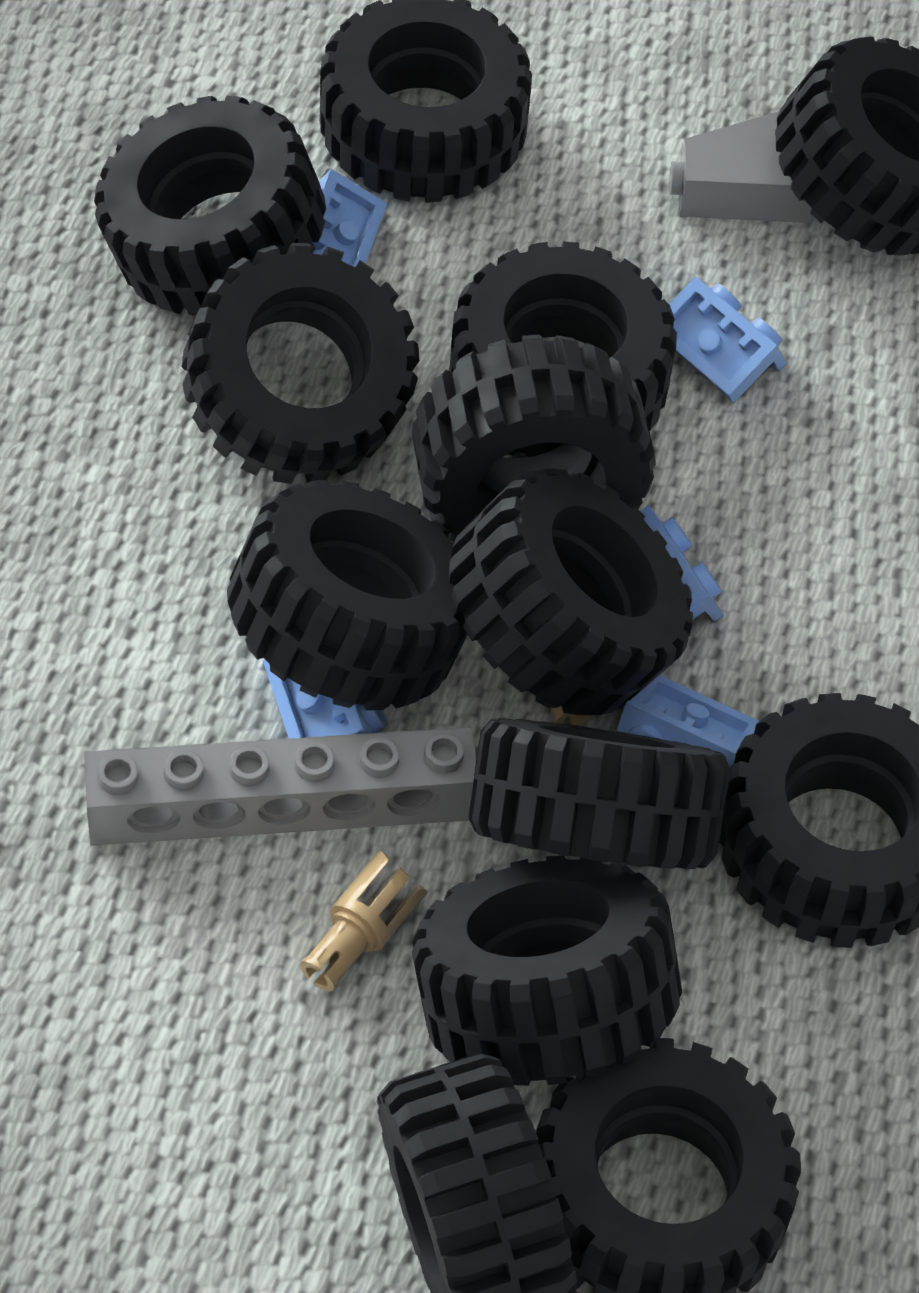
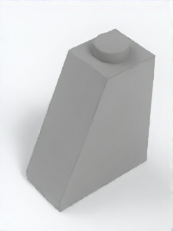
M779 111L684 139L681 162H671L669 175V194L679 195L680 217L812 223L813 216L810 214L812 208L804 199L798 200L791 190L792 180L790 176H784L779 165V155L781 152L776 151L775 139Z

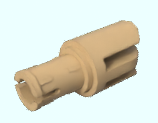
M378 851L331 907L332 928L299 965L302 973L309 979L315 971H320L326 962H329L327 968L313 983L324 991H334L340 979L363 951H381L427 895L428 891L420 884L417 885L384 922L379 915L410 877L408 873L399 867L380 885L365 904L358 901V898L390 861V857L383 851Z

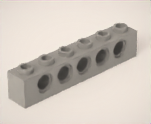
M473 727L84 751L90 846L469 821L468 814L477 759Z

